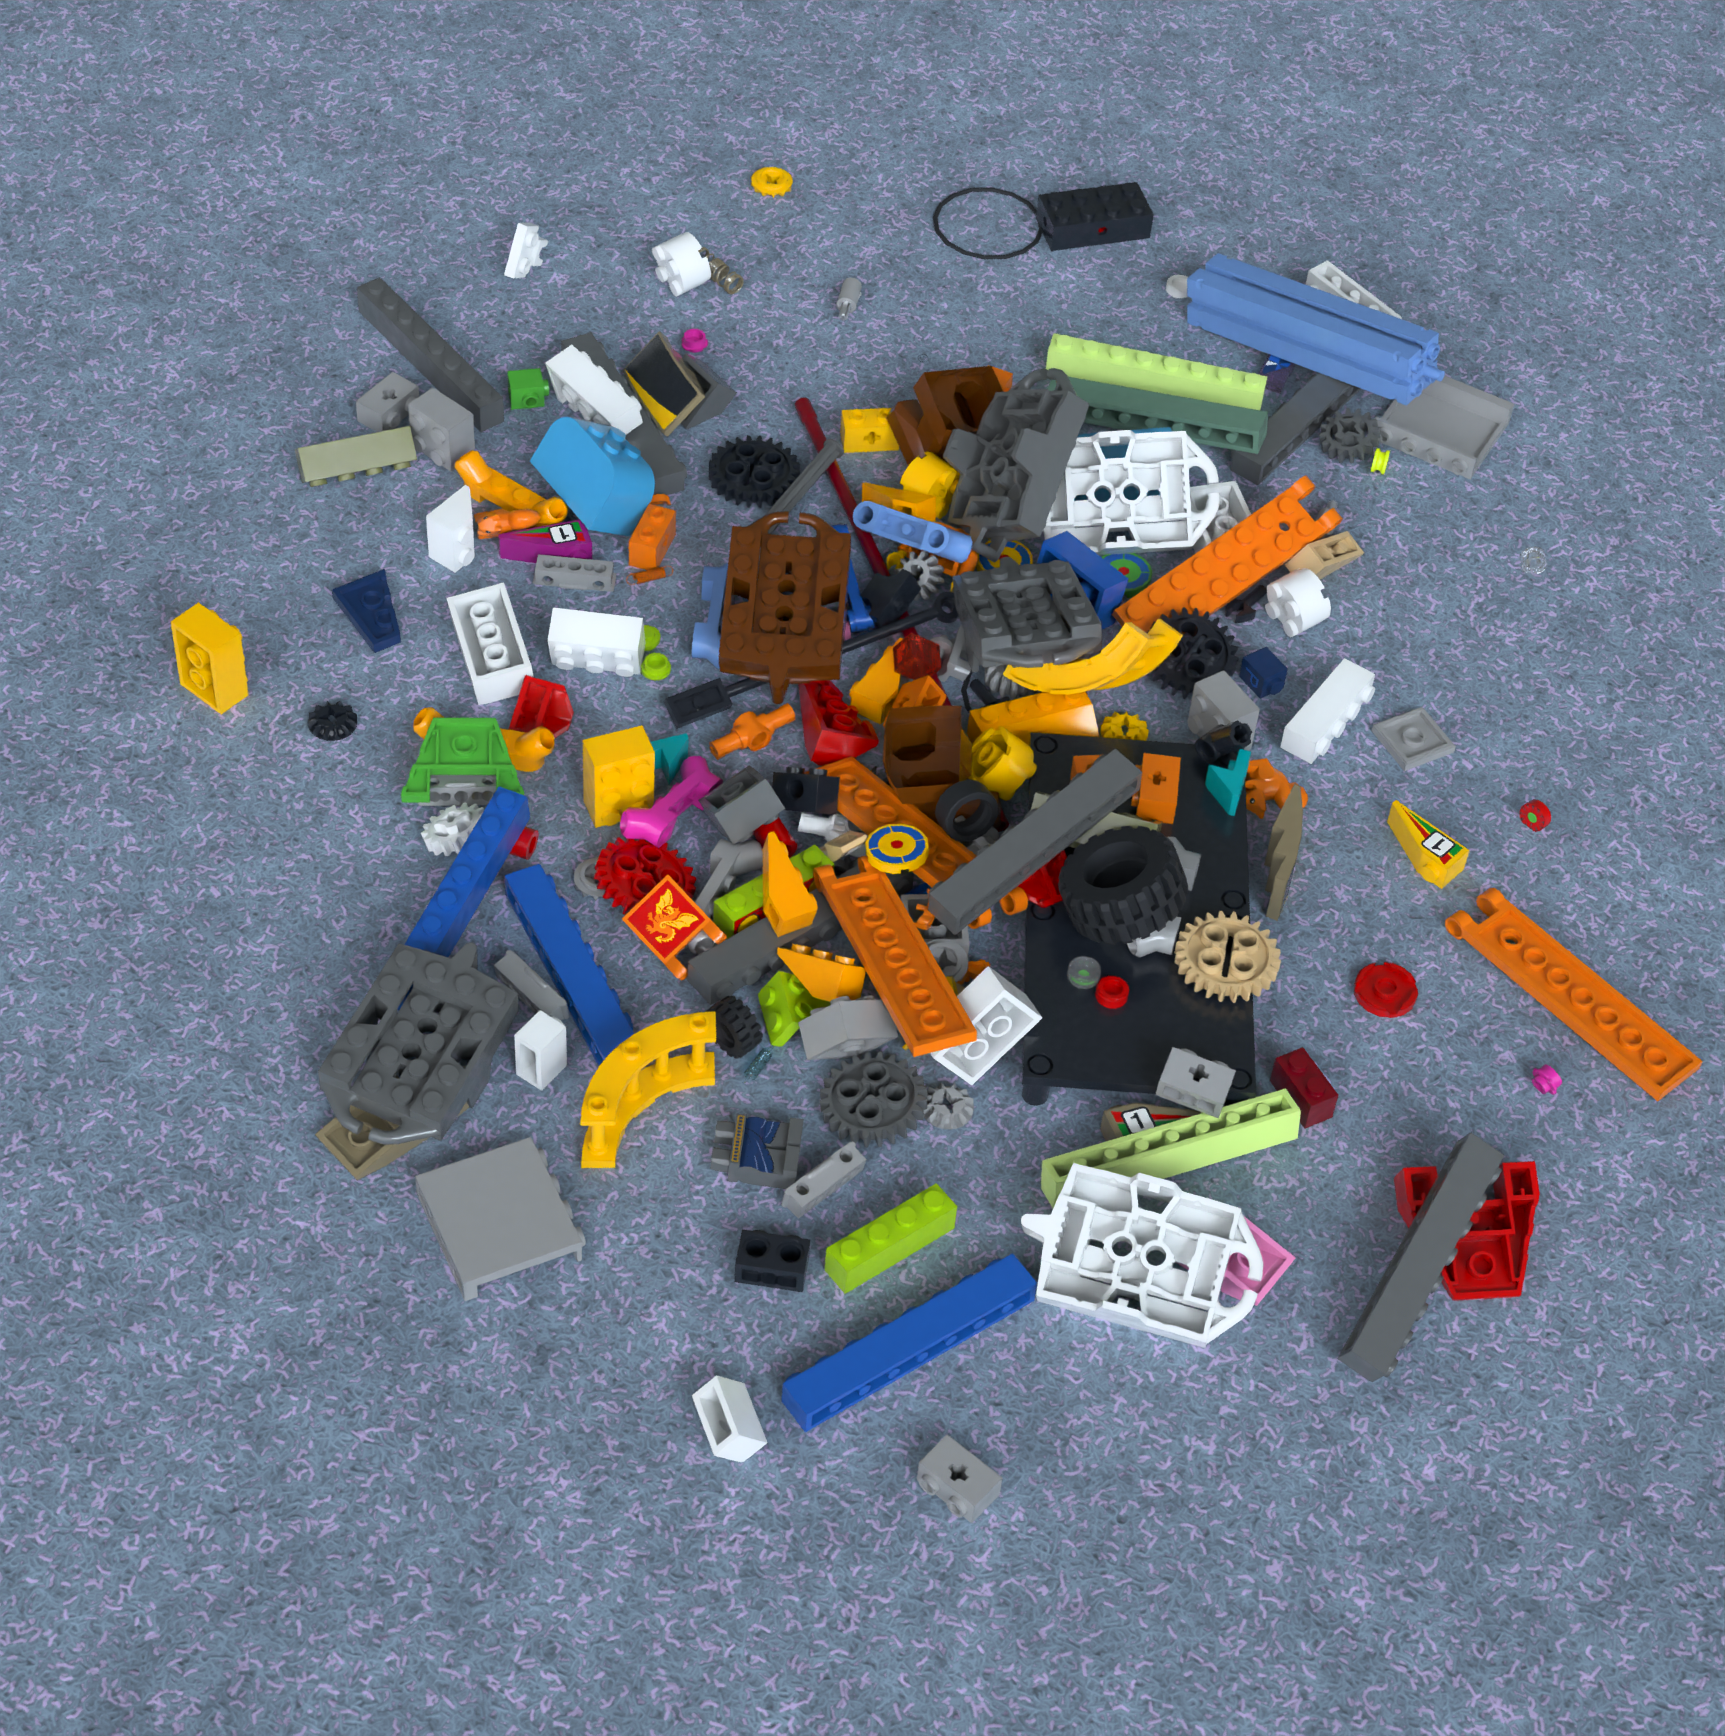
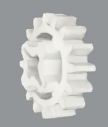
M463 803L460 808L452 805L445 810H440L438 817L431 816L429 818L431 823L424 824L423 828L425 831L421 832L428 851H433L436 856L444 852L445 856H449L452 851H456L459 854L484 812V808H478L477 804L468 807L467 803Z

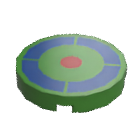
M1135 553L1109 554L1101 557L1128 578L1124 592L1127 598L1134 597L1150 586L1152 569L1143 557Z

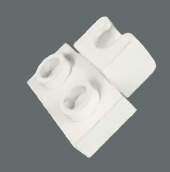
M530 222L518 223L504 275L511 278H524L531 266L542 265L543 260L539 258V253L543 247L547 246L548 240L539 237L537 233L538 225Z

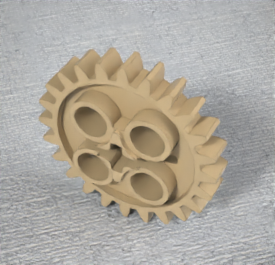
M1219 911L1218 918H1214L1208 912L1206 913L1205 921L1195 917L1194 925L1187 923L1185 931H1180L1174 951L1176 954L1174 963L1179 965L1178 974H1186L1185 984L1195 982V992L1205 989L1207 990L1206 998L1211 997L1215 993L1218 994L1219 1002H1222L1225 996H1229L1231 1001L1236 1003L1237 996L1239 995L1245 1001H1249L1250 993L1259 997L1262 988L1265 990L1270 989L1271 981L1275 982L1279 971L1281 950L1275 948L1276 939H1268L1269 929L1259 931L1261 922L1258 921L1251 925L1248 923L1249 916L1247 915L1242 920H1238L1236 912H1233L1230 918H1226L1223 911ZM1228 936H1232L1233 944L1227 977H1223L1222 968Z

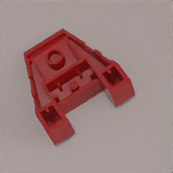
M1535 1161L1501 1163L1498 1166L1502 1171L1493 1183L1495 1199L1486 1200L1483 1206L1472 1214L1470 1221L1473 1222L1471 1229L1464 1238H1459L1455 1246L1458 1249L1456 1257L1448 1266H1444L1440 1274L1443 1276L1442 1284L1453 1301L1521 1296L1529 1255L1527 1254L1529 1241L1534 1228V1214L1540 1196ZM1436 1166L1402 1168L1394 1177L1397 1209L1408 1228L1437 1178Z

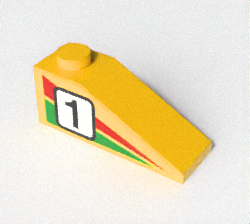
M1395 800L1392 803L1387 823L1414 868L1426 881L1434 883L1441 889L1444 888L1464 870L1470 850L1399 801Z

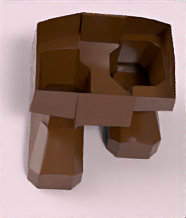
M992 366L923 372L913 387L918 401L914 399L897 402L888 412L886 419L907 465L909 466L916 457L921 459L926 457L925 452H932L945 460L943 454L953 429H961L973 434L977 433L982 417L993 400L995 393L1003 392Z
M962 706L891 708L884 730L883 766L886 777L902 804H913L939 825L935 811L940 796L955 783L968 780L967 777L972 774V743L961 728ZM990 791L999 806L998 816L993 825L997 829L1001 825V801L999 792ZM981 799L972 800L962 805L956 812L954 819L961 815L965 819L971 817L978 809Z

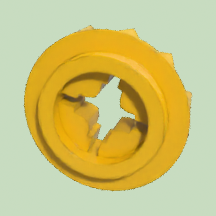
M777 167L761 168L754 172L751 178V186L754 187V191L757 193L761 192L763 197L771 195L774 198L777 194L784 196L785 192L791 191L793 183L792 176L784 169Z
M1126 710L1123 715L1114 711L1111 717L1105 716L1100 733L1103 738L1147 741L1149 730L1147 729V722L1140 720L1138 714L1130 716ZM1123 725H1126V727H1128V732H1126V736L1123 735L1122 732Z

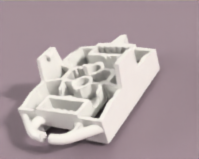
M1131 430L1098 432L1091 437H1078L1056 493L1055 502L1052 504L1046 520V526L1043 530L1044 539L1047 540L1068 531L1099 556L1191 550L1214 519L1219 509L1220 493L1208 494L1206 508L1199 513L1193 512L1190 500L1189 469L1193 466L1202 468L1206 473L1207 484L1219 483L1217 469L1211 459L1186 434V431L1136 434ZM1129 445L1125 458L1105 459L1100 448L1102 446ZM1133 486L1138 489L1140 495L1136 500H1128L1123 494L1124 489ZM1105 488L1110 492L1111 497L1107 502H1099L1094 496L1095 491ZM1151 490H1159L1160 495L1147 496L1146 493ZM1076 495H1086L1088 500L1074 501V498H1076ZM1128 531L1132 538V541H1126L1125 536H1116L1117 542L1105 543L1109 532Z
M1073 1163L1051 1215L1024 1214L1021 1218L1024 1233L1043 1243L1036 1292L1037 1301L1206 1348L1210 1341L1241 1321L1252 1310L1258 1293L1244 1290L1243 1296L1237 1305L1224 1307L1219 1303L1218 1298L1230 1255L1241 1253L1247 1258L1249 1263L1247 1278L1261 1282L1264 1263L1261 1251L1243 1216L1242 1208L1183 1192L1175 1182L1142 1173H1137L1133 1177H1127ZM1137 1194L1169 1204L1162 1214L1138 1208ZM1090 1240L1102 1242L1104 1249L1089 1245ZM1125 1241L1132 1246V1250L1127 1256L1122 1257L1113 1252V1246L1117 1242ZM1157 1250L1161 1251L1166 1259L1161 1265L1153 1266L1147 1262V1255L1151 1251ZM1173 1263L1187 1265L1189 1267L1188 1272L1172 1268ZM1080 1276H1084V1277L1092 1278V1279L1099 1280V1281H1102V1282L1110 1283L1111 1285H1108V1284H1105V1283H1101V1282H1097V1281L1090 1280V1279H1086V1278H1083V1277H1080ZM1147 1294H1150V1295H1153V1296H1157V1297H1160V1298H1164V1299H1168V1300H1171V1301L1179 1302V1303L1186 1304V1305H1189V1306L1197 1307V1308H1200V1309H1204V1310H1207V1311H1209V1312L1202 1311V1310L1195 1309V1308H1191V1307L1184 1306V1305H1181V1304L1173 1303V1302H1170V1301L1162 1300V1299L1155 1298V1297H1152V1296H1148ZM1117 1295L1140 1301L1141 1311L1127 1307L1128 1300L1118 1298L1117 1304L1112 1303Z

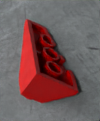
M831 680L810 681V683L798 684L804 742L811 761L824 766L852 756L856 758L878 745L879 739L873 725L868 720L861 721L857 717L859 710L855 706H848L842 700L844 694Z

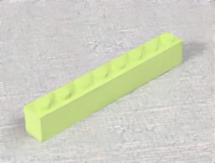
M1055 333L1052 336L1046 362L1047 370L1050 368L1060 369L1068 377L1254 410H1261L1267 383V376Z
M1282 1089L1222 1108L1219 1118L1201 1113L1042 1160L1041 1190L1052 1208H1054L1073 1163L1127 1177H1133L1137 1173L1165 1179L1298 1139L1301 1110L1288 1091Z

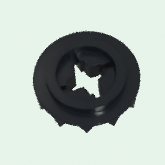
M327 700L325 706L316 705L314 712L309 713L308 727L311 733L319 739L326 741L341 740L355 731L357 727V714L353 712L351 705L343 706L341 701L336 704H330ZM329 715L334 716L336 725L333 726V723L328 718Z

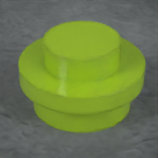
M644 625L646 642L644 651H651L660 643L661 635L657 628Z
M651 653L642 662L641 672L650 680H662L669 676L671 664L665 655Z

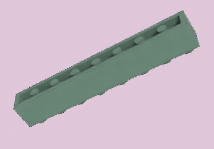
M1068 377L1077 396L1090 404L1084 423L1121 430L1171 427L1172 432L1186 431V434L1195 443L1254 454L1259 453L1267 435L1268 412ZM1051 380L1047 389L1054 391L1056 380Z

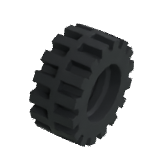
M728 995L705 1012L716 1011V1042L714 1043H718L720 1048L727 1052V1055L738 1059L762 1042L763 1033L759 1031L761 1026L756 1022V1016L750 1013L751 1009L747 1005L744 1006L743 1001L740 999L736 1000L735 996L729 997Z

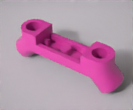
M691 756L685 759L680 767L682 782L680 784L678 782L675 783L665 797L660 796L652 808L629 807L623 812L620 820L621 834L626 839H645L654 846L661 847L670 839L677 817L691 805L703 811L704 808L698 800L723 784V779L710 772L705 758Z

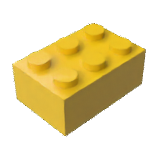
M199 602L171 621L179 680L183 687L220 714H223L249 695L247 687L248 678L244 664L245 656L241 641L242 634L236 626L229 625L215 611L208 610Z
M643 725L583 740V800L595 828L617 824L620 822L623 812L629 807L652 808L654 804L655 751Z

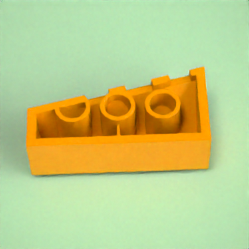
M1042 692L969 711L967 735L972 744L984 731L990 728L995 731L999 730L998 726L1004 727L1027 745H1029L1031 732L1099 737L1093 704L1086 692L1075 694H1050Z

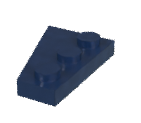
M385 569L332 589L334 601L374 653L401 643L400 630L395 610L393 609Z

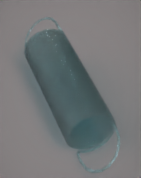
M762 1048L744 1072L746 1079L751 1073L755 1077L753 1080L756 1079L772 1058L771 1051Z

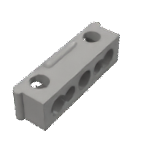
M538 554L533 584L556 586L564 589L613 592L617 574L614 573V562ZM545 576H549V577H551L553 580H551V581H546V580L544 579V577H545ZM595 581H600L603 585L597 586Z
M431 775V782H436L438 785L431 786L430 803H418V805L461 806L463 803H467L468 806L473 804L488 805L496 792V775ZM486 781H491L493 784L486 785L484 783Z
M506 951V956L494 964L497 978L507 987L518 992V998L535 1014L541 1010L550 1017L554 1016L559 1020L570 1017L567 1002L513 951Z
M855 1142L847 1143L785 1189L781 1206L787 1207L799 1219L862 1172L867 1159L855 1148Z

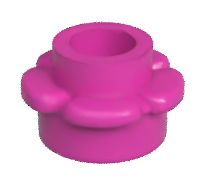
M689 329L684 333L682 347L686 351L697 353L703 351L708 346V340L702 330Z
M1544 1064L1539 1069H1533L1534 1078L1532 1083L1534 1087L1542 1094L1547 1092L1552 1095L1556 1094L1557 1088L1562 1085V1080L1558 1073L1547 1064Z

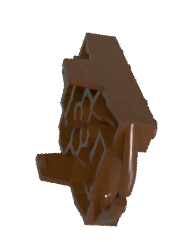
M789 511L767 514L747 527L732 526L719 649L720 672L750 677L751 680L768 682L770 684L772 701L777 705L783 703L789 684L840 680L843 641H845L851 533H839L822 518L804 512L799 513V524L813 527L816 530V537L769 534L768 531L773 525L788 523ZM787 591L792 592L790 595L781 594ZM735 595L749 601L735 604ZM839 602L838 613L822 607L823 605Z

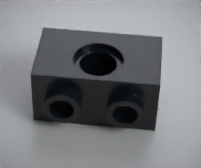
M786 767V773L773 772L772 788L786 811L837 815L840 777L827 776L828 770L809 768V774H805V768Z

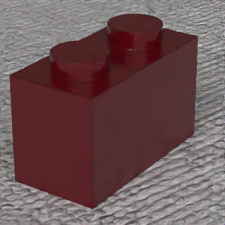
M1301 1047L1275 1058L1270 1082L1277 1091L1286 1089L1301 1110L1300 1123L1304 1129L1332 1118L1338 1093L1306 1050Z

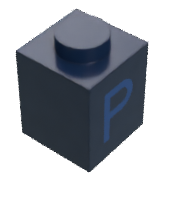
M1266 646L1243 657L1239 677L1261 699L1270 694L1275 695L1284 688L1288 668Z

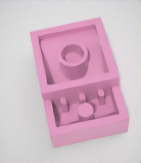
M1244 1216L1261 1251L1264 1263L1262 1280L1260 1282L1247 1278L1249 1274L1247 1258L1241 1253H1233L1229 1257L1221 1292L1241 1300L1244 1290L1254 1291L1258 1293L1254 1303L1257 1306L1296 1257ZM1177 1263L1185 1269L1189 1270V1267H1187V1265Z

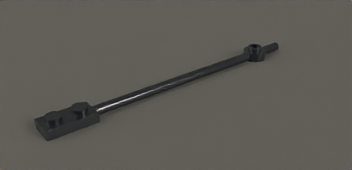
M943 592L937 596L931 608L843 641L842 654L935 618L943 623L955 622L959 616L954 604V593ZM942 607H948L951 612L943 611ZM749 677L724 687L721 679L718 678L665 699L664 704L676 729L730 709L733 704L730 697L768 682L751 680Z

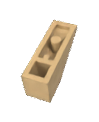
M1345 531L1307 544L1285 566L1290 572L1299 568L1300 570L1307 568L1320 580L1362 556L1364 552L1350 533Z

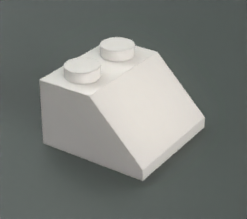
M464 485L426 516L429 557L455 573L463 566L469 565L475 555L470 487Z

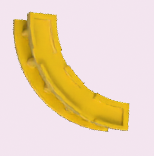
M1157 619L1148 633H1145L1132 622H1127L1116 637L1099 654L1089 659L1078 658L1060 665L1046 663L1043 664V667L1013 668L1012 665H1007L1003 675L1027 689L1039 690L1050 694H1075L1091 690L1115 688L1132 683L1153 671L1170 655L1183 635L1161 619Z
M716 1011L680 1015L650 1025L623 1041L605 1058L591 1078L582 1104L580 1126L589 1127L586 1131L582 1147L581 1168H615L618 1147L627 1125L633 1117L636 1118L644 1109L653 1104L659 1096L670 1091L674 1093L692 1087L715 1085L714 1052H705V1043L716 1042ZM692 1045V1054L669 1058L670 1051ZM653 1060H655V1064L650 1065V1066L644 1068V1067H645L646 1065H648L650 1062H652Z

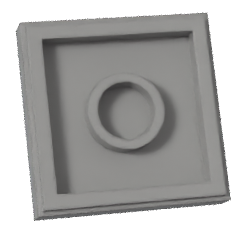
M1423 707L1376 723L1372 726L1371 730L1404 771L1452 754L1456 747Z

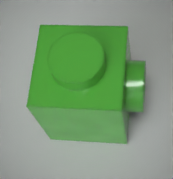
M541 368L507 371L511 410L545 407L544 396H549L548 379L542 378Z

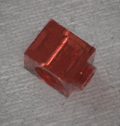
M910 633L893 647L894 672L916 680L927 675L932 677L941 669L940 646L935 642Z

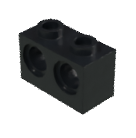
M742 1229L735 1262L734 1282L803 1292L809 1261L810 1239H803L796 1235L783 1236L770 1234L762 1230L750 1231Z

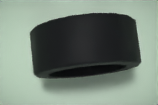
M968 779L950 786L940 796L936 805L935 816L939 825L949 837L955 841L968 842L988 832L996 821L999 806L995 797L985 785L979 781ZM981 799L978 809L971 817L964 821L953 822L956 812L962 805L972 800Z

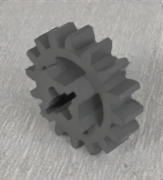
M1346 408L1344 414L1337 410L1335 411V418L1327 416V424H1321L1319 438L1320 444H1322V451L1328 452L1330 459L1338 456L1339 463H1342L1345 458H1349L1350 464L1354 463V458L1356 457L1363 461L1365 460V453L1372 455L1374 453L1373 447L1379 446L1380 428L1378 427L1377 419H1371L1369 412L1361 415L1360 408L1355 413H1351L1350 409Z

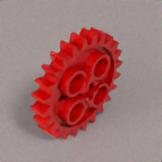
M617 837L614 844L608 842L606 848L601 850L594 867L596 870L594 879L599 880L597 889L605 890L604 899H614L613 908L619 905L623 906L624 915L667 875L692 899L696 890L694 886L696 877L691 876L693 867L685 866L687 858L676 857L677 849L668 851V843H664L658 848L646 842L645 839H638V841L626 839L624 841Z

